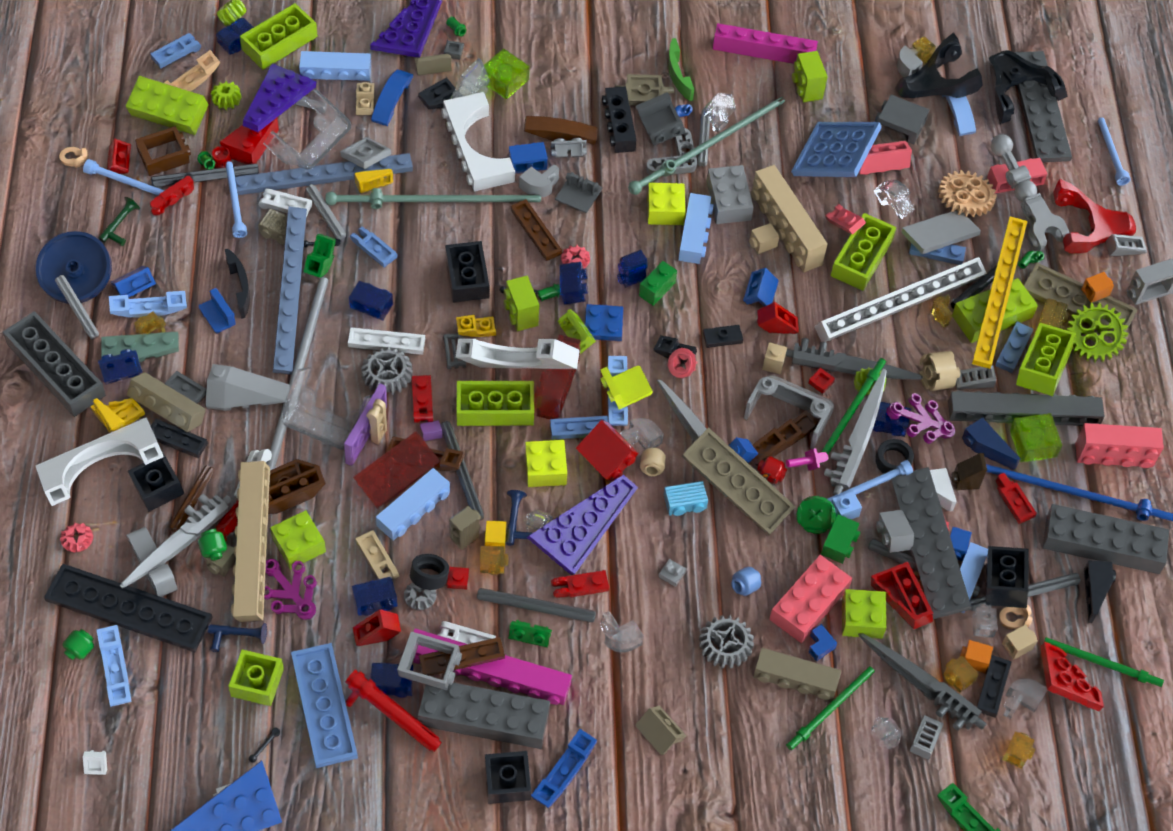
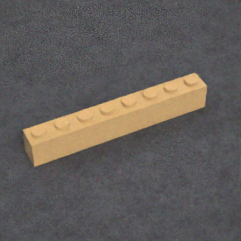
M265 461L242 462L241 469L238 471L240 488L237 489L239 507L236 508L238 526L235 527L237 545L234 547L236 565L233 566L235 584L232 585L234 604L231 605V614L239 622L263 621L270 467Z

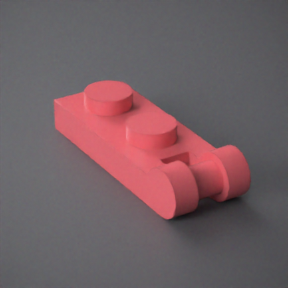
M840 204L834 207V211L825 215L830 223L852 235L866 223L862 217L843 208Z

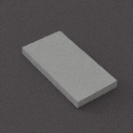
M957 210L903 227L901 231L922 254L979 236L981 232L968 217H965L964 213L958 215Z

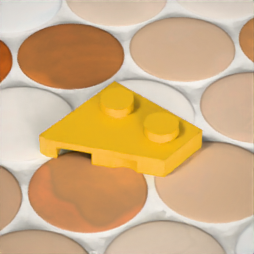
M132 398L124 399L123 401L109 402V405H106L125 422L126 426L145 415L142 407ZM92 405V406H91L92 412H93V413L97 416V418L102 422V420L100 419L99 415H98L97 412L95 411L94 405Z

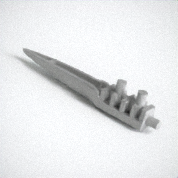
M886 369L882 370L867 398L848 440L850 446L844 445V451L841 454L832 452L831 459L839 462H837L836 470L826 468L824 476L831 478V485L835 487L834 495L840 494L842 490H848L851 486L878 414L886 379Z
M657 380L673 411L695 442L707 428L662 380Z
M202 494L198 498L203 504L201 509L195 511L189 505L184 510L190 516L185 524L150 554L122 582L120 587H126L147 575L148 572L157 569L201 536V533L208 530L228 512V504L232 501L231 498L226 495L221 499L218 495H215L213 499H209L205 494Z

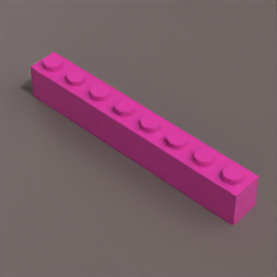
M414 629L413 631L418 634L429 636L459 646L467 645L466 643L435 635L419 629ZM419 645L413 663L420 664L419 655L436 652L437 650ZM506 655L505 659L453 671L455 675L461 674L473 681L481 680L493 687L501 686L508 688L513 693L521 692L531 698L545 699L554 705L565 704L572 681L571 674Z

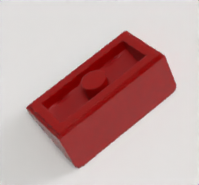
M117 139L111 142L107 170L118 174H128L131 144Z

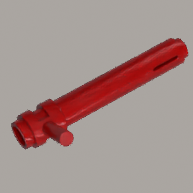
M355 669L349 675L345 683L348 684V688L352 692L345 701L346 706L352 707L358 697L363 700L366 699L427 750L435 752L442 744L436 734L380 690L373 680H368L363 672H358Z

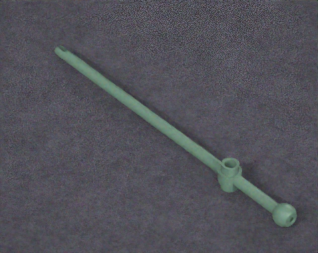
M783 97L774 100L679 158L666 160L659 170L640 181L630 182L628 186L629 192L637 195L641 192L642 187L657 178L672 175L677 166L783 104L785 99L781 102L778 101Z
M373 188L370 195H337L332 191L327 192L325 195V201L330 206L335 205L337 202H370L373 209H380L383 202H520L525 199L528 202L541 201L540 195H383L382 190L379 188Z

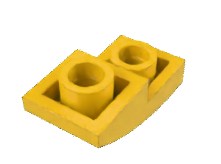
M475 315L456 317L458 335L470 337L496 336L493 316L475 319Z

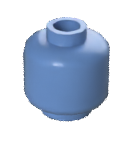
M744 567L732 576V588L736 593L748 596L761 587V575L752 567Z

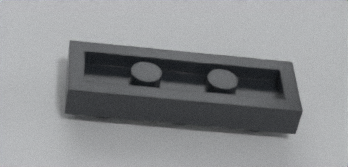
M155 419L151 425L157 442L198 459L208 444L207 439L186 432L161 420Z
M994 655L991 656L977 708L982 711L981 713L996 718L1012 661Z

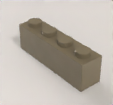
M146 372L130 380L127 396L186 432L202 424L206 409Z
M761 647L753 678H757L763 683L777 684L781 688L795 689L802 694L816 695L823 700H833L841 670Z

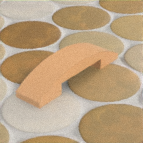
M209 50L196 59L198 62L196 66L172 83L168 80L164 83L191 92L216 70L220 61Z

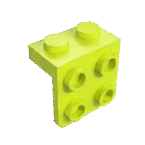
M635 366L613 377L608 367L600 370L603 375L600 380L604 388H609V391H607L611 402L615 401L619 410L653 393L640 366Z

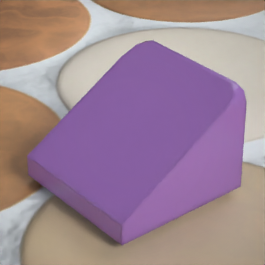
M439 420L420 424L423 441L443 438Z

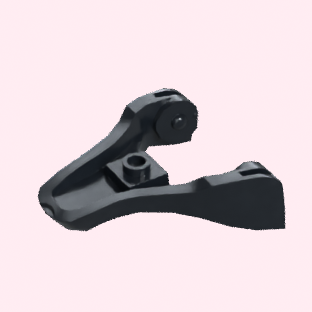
M953 32L942 41L927 63L918 72L902 77L895 89L903 98L936 95L961 98L976 93L983 86V82L978 68L969 71L959 79H945L938 72L937 68L948 62L956 61L962 55L958 37Z
M1010 50L1001 51L989 57V62L996 76L995 106L1000 124L1011 121V115L1014 114L1013 102L1008 95H1005L1006 91L1022 82L1037 81L1047 85L1051 96L1055 97L1058 101L1068 97L1061 76L1051 67L1033 64Z

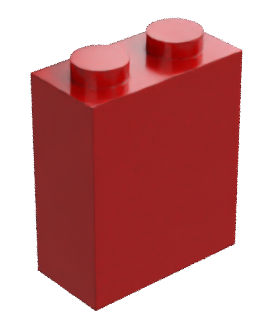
M603 420L576 447L606 480L612 482L622 476L623 470L627 466L632 465L636 460L635 457L639 454L608 422Z

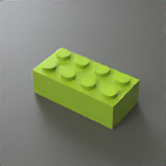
M294 3L240 35L241 48L264 70L272 65V63L274 64L317 38V25L309 15Z
M139 76L125 107L131 116L170 128L176 126L179 131L196 135L209 104L203 95Z
M866 213L862 215L866 223L853 235H850L836 258L831 272V277L862 291L866 288L890 247L897 228Z
M1019 278L1014 279L1012 282L1000 331L1014 326L1016 322L1022 323L1033 318L1038 307ZM990 290L957 302L953 310L952 317L970 343L978 341Z
M1039 323L1020 367L1016 385L1053 396L1072 351L1076 333Z
M457 381V426H534V381Z

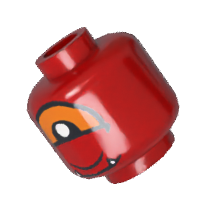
M771 456L767 457L765 461L761 460L757 468L760 471V475L774 485L778 482L782 483L787 472L785 463Z

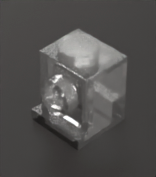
M982 604L976 607L973 613V636L994 638L998 629L996 609Z

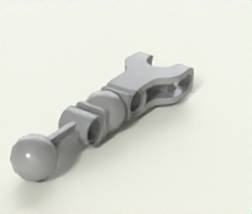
M1005 134L995 136L991 141V151L1003 158L1009 170L1006 172V180L1011 188L1015 189L1016 198L1022 202L1020 205L1030 225L1027 237L1032 247L1037 251L1045 248L1047 244L1045 233H1050L1058 242H1063V238L1069 233L1065 221L1061 217L1052 214L1040 193L1037 194V187L1030 181L1031 176L1027 167L1018 166L1011 152L1013 148L1012 139Z

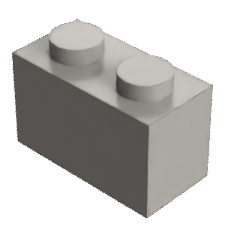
M902 510L879 513V521L876 522V528L878 533H881L883 544L887 545L889 552L912 550L914 533Z

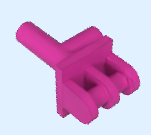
M815 448L806 451L805 457L786 460V466L796 468L807 465L808 471L820 468L819 463L826 462L828 454L825 452L817 453Z

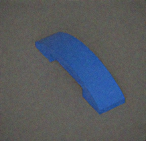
M397 69L390 76L376 103L371 118L372 122L388 126L402 92L405 88H408L414 76L412 73Z
M579 729L568 744L565 753L546 779L540 782L531 797L549 809L578 773L597 743V739Z

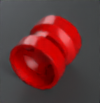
M218 146L212 150L215 168L226 167V162H231L230 151L227 147Z

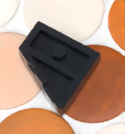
M446 77L419 92L418 97L428 109L444 108L443 101L462 97V95Z

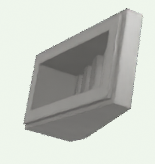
M1112 234L1106 240L1110 256L1147 253L1143 237Z
M992 365L990 369L976 367L960 370V378L956 380V388H994L996 383L994 366Z
M924 715L909 752L929 760L944 723ZM926 723H929V724H931V725H933V726H936V727H937V730H936V729H933V728H931V727H929V726H927V725H925V724H926ZM923 729L928 730L934 733L935 735L933 736L929 733H926L923 731ZM921 735H922V736H925V737L931 739L932 742H931V741H928V740H926V739H924V738H921L920 736H921ZM918 741H920V742H922V743H924V744H926V745H929L930 747L928 748V747H926V746H923V745L919 744Z

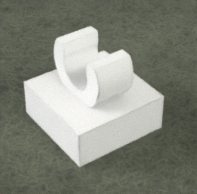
M91 750L90 752H84V774L106 775L107 758L105 751L94 752V750Z

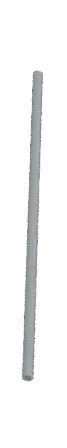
M321 277L318 282L289 382L290 389L286 401L283 403L270 451L272 457L266 462L270 470L274 469L277 463L329 280L325 277Z

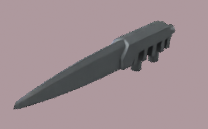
M802 338L800 346L799 343H795L794 350L787 349L786 352L787 357H792V364L816 369L822 368L831 372L838 371L856 374L862 368L868 369L869 367L873 369L877 363L867 359L848 356L844 353L834 355V350L826 351V342H820L819 350L815 349L816 346L808 348L809 339ZM887 364L882 368V370L886 369L887 371L886 378L913 380L923 378L919 374Z
M863 633L858 634L888 665L923 692L924 696L929 700H934L933 704L935 706L938 704L941 706L936 711L937 716L942 718L948 711L951 713L950 717L952 719L956 717L957 720L953 724L955 730L959 731L964 724L967 730L974 724L981 730L987 725V723L979 718L982 711L946 683L938 681L922 668Z

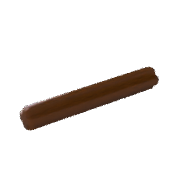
M204 466L169 525L172 532L179 530L186 522L189 515L184 510L189 505L192 508L196 505L198 498L214 474L212 467Z

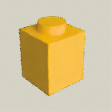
M486 521L485 551L491 553L505 552L506 522Z

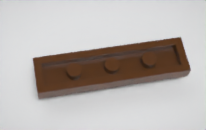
M527 199L511 205V212L546 261L562 254V249Z
M501 637L459 646L462 658L460 664L455 665L454 670L505 659ZM436 651L419 655L423 674L432 676L445 673L451 654Z

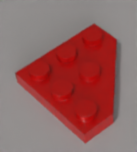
M1044 642L1040 649L1047 690L1080 703L1087 708L1100 711L1104 707L1101 691L1096 686L1092 687L1085 680L1087 676L1076 664L1071 665L1065 658L1067 654L1061 648Z

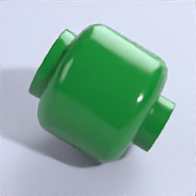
M216 529L201 533V537L198 539L201 555L204 558H210L211 561L221 559L223 557L222 554L227 550L223 534L216 531Z
M80 629V631L73 630L62 643L65 649L64 654L71 660L75 658L83 660L93 649L94 644L92 641L94 638L83 629Z

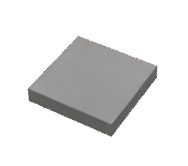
M365 137L341 150L340 153L341 157L366 169L391 155V149Z

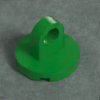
M809 496L798 505L796 513L797 522L807 532L813 534L824 533L835 522V507L824 497Z

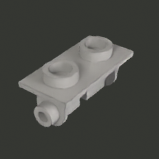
M574 138L572 141L555 139L554 142H551L550 148H554L551 149V156H555V158L568 157L567 151H571V157H583V155H587V148L585 147L587 140H582V138Z

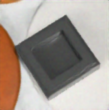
M447 40L443 54H449L451 58L460 60L464 43Z

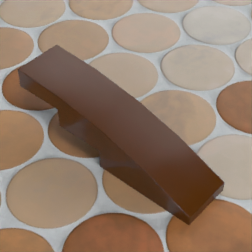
M545 116L525 117L524 132L551 141L559 138L566 141L582 138V140H587L586 143L592 145L597 141L598 127L561 118Z
M806 410L793 421L789 419L778 429L773 428L753 444L758 455L752 461L757 466L761 460L765 461L769 456H776L816 429L818 422Z

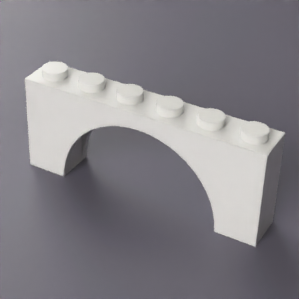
M484 92L443 101L444 108L441 109L443 119L447 120V130L452 133V143L457 146V156L462 159L463 172H467L468 185H472L473 191L515 182V170L510 158L496 159L483 156L474 151L465 139V134L473 123L489 116V104Z
M458 339L456 358L480 368L577 369L579 357L578 349L556 339H538V346L536 348L507 347L485 343L476 339Z
M143 418L36 465L43 490L51 506L71 498L70 488L76 477L88 466L101 459L115 455H132L140 458L147 465L164 457L147 418Z

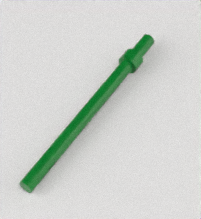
M879 358L873 370L870 369L866 381L821 452L830 453L873 382L878 380L879 373L886 360Z
M1045 637L1044 642L1061 648L1065 653L1137 678L1139 682H1148L1162 687L1164 683L1163 679L1152 676L1145 670L1141 669L1139 671Z
M869 666L812 721L805 727L802 726L796 732V736L786 744L787 748L792 751L799 743L805 742L811 736L810 733L875 673V670Z

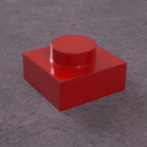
M820 368L809 379L808 384L824 394L835 382V378Z
M450 567L447 588L467 590L469 568Z

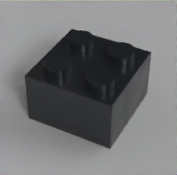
M162 453L164 457L147 465L142 463L128 470L129 476L148 512L185 494L164 453Z
M528 752L485 754L488 804L530 801L531 782Z

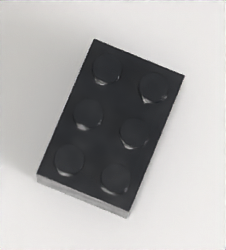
M482 241L445 245V258L453 303L489 299L490 285Z
M988 546L986 605L1027 608L1029 549Z

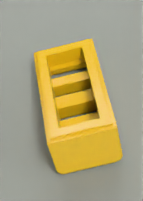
M392 169L354 173L355 184L360 193L394 183Z
M99 399L93 400L95 411L109 433L126 426L125 422Z

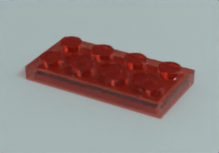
M415 431L353 478L378 509L437 466L440 460L419 433Z

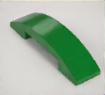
M951 783L937 795L944 808L964 831H1001L999 828L995 830L967 802L968 797L954 783Z

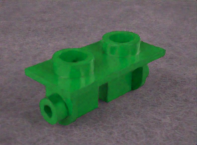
M519 620L510 623L508 639L548 648L552 630L548 629L549 627L539 625L530 627V623Z

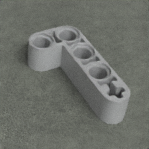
M146 527L126 535L140 564L157 549ZM164 563L146 575L157 596L163 597L178 590L175 578L168 564Z

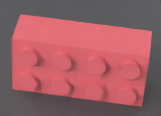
M1084 423L1075 442L1077 463L1087 465L1103 464L1105 466L1122 465L1123 467L1139 466L1150 468L1154 467L1164 448L1162 428Z
M819 555L773 607L769 620L802 644L811 631L816 628L841 599L845 589H849L852 577Z

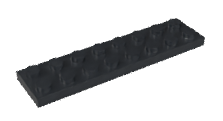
M63 563L44 596L46 602L192 652H196L213 618L210 613L131 586L122 588L120 587L122 583Z

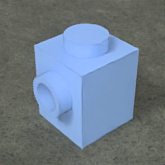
M854 491L832 499L831 503L835 507L836 517L839 514L852 520L860 516L862 506Z

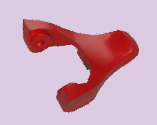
M1059 179L1053 192L1056 205L1061 207L1069 205L1088 210L1090 213L1088 217L1091 231H1093L1089 236H1084L1077 232L1066 234L1063 238L1064 250L1066 252L1086 253L1097 245L1106 242L1112 234L1133 236L1136 233V223L1132 215L1127 212L1105 209L1094 203L1071 183Z

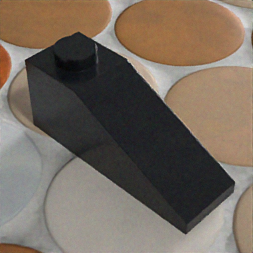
M1088 561L1084 568L1088 623H1093L1112 583L1116 579V571L1113 570L1112 562Z

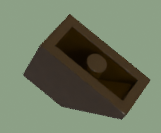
M979 453L956 465L954 472L951 474L952 483H955L956 490L980 489L987 472L984 453Z

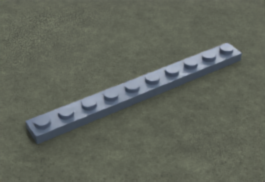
M410 153L387 156L366 169L348 161L235 177L237 194L244 195L264 192L265 189L281 190L309 186L311 184L317 185L354 180V173L362 171L392 169L393 174L412 172L413 166Z
M288 207L273 373L292 375L307 214V209Z

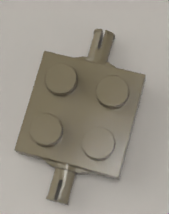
M627 74L625 86L629 105H639L666 92L674 94V86L664 87L662 75Z

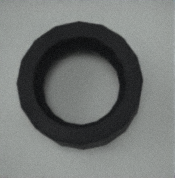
M889 439L881 443L875 462L877 468L885 474L897 468L896 465L888 463L883 457L884 453L890 450L902 453L912 466L914 453L908 443L899 439Z
M421 554L413 559L409 576L416 586L426 590H437L447 583L450 567L447 561L438 555ZM420 569H432L438 572L439 574L429 575L422 572Z

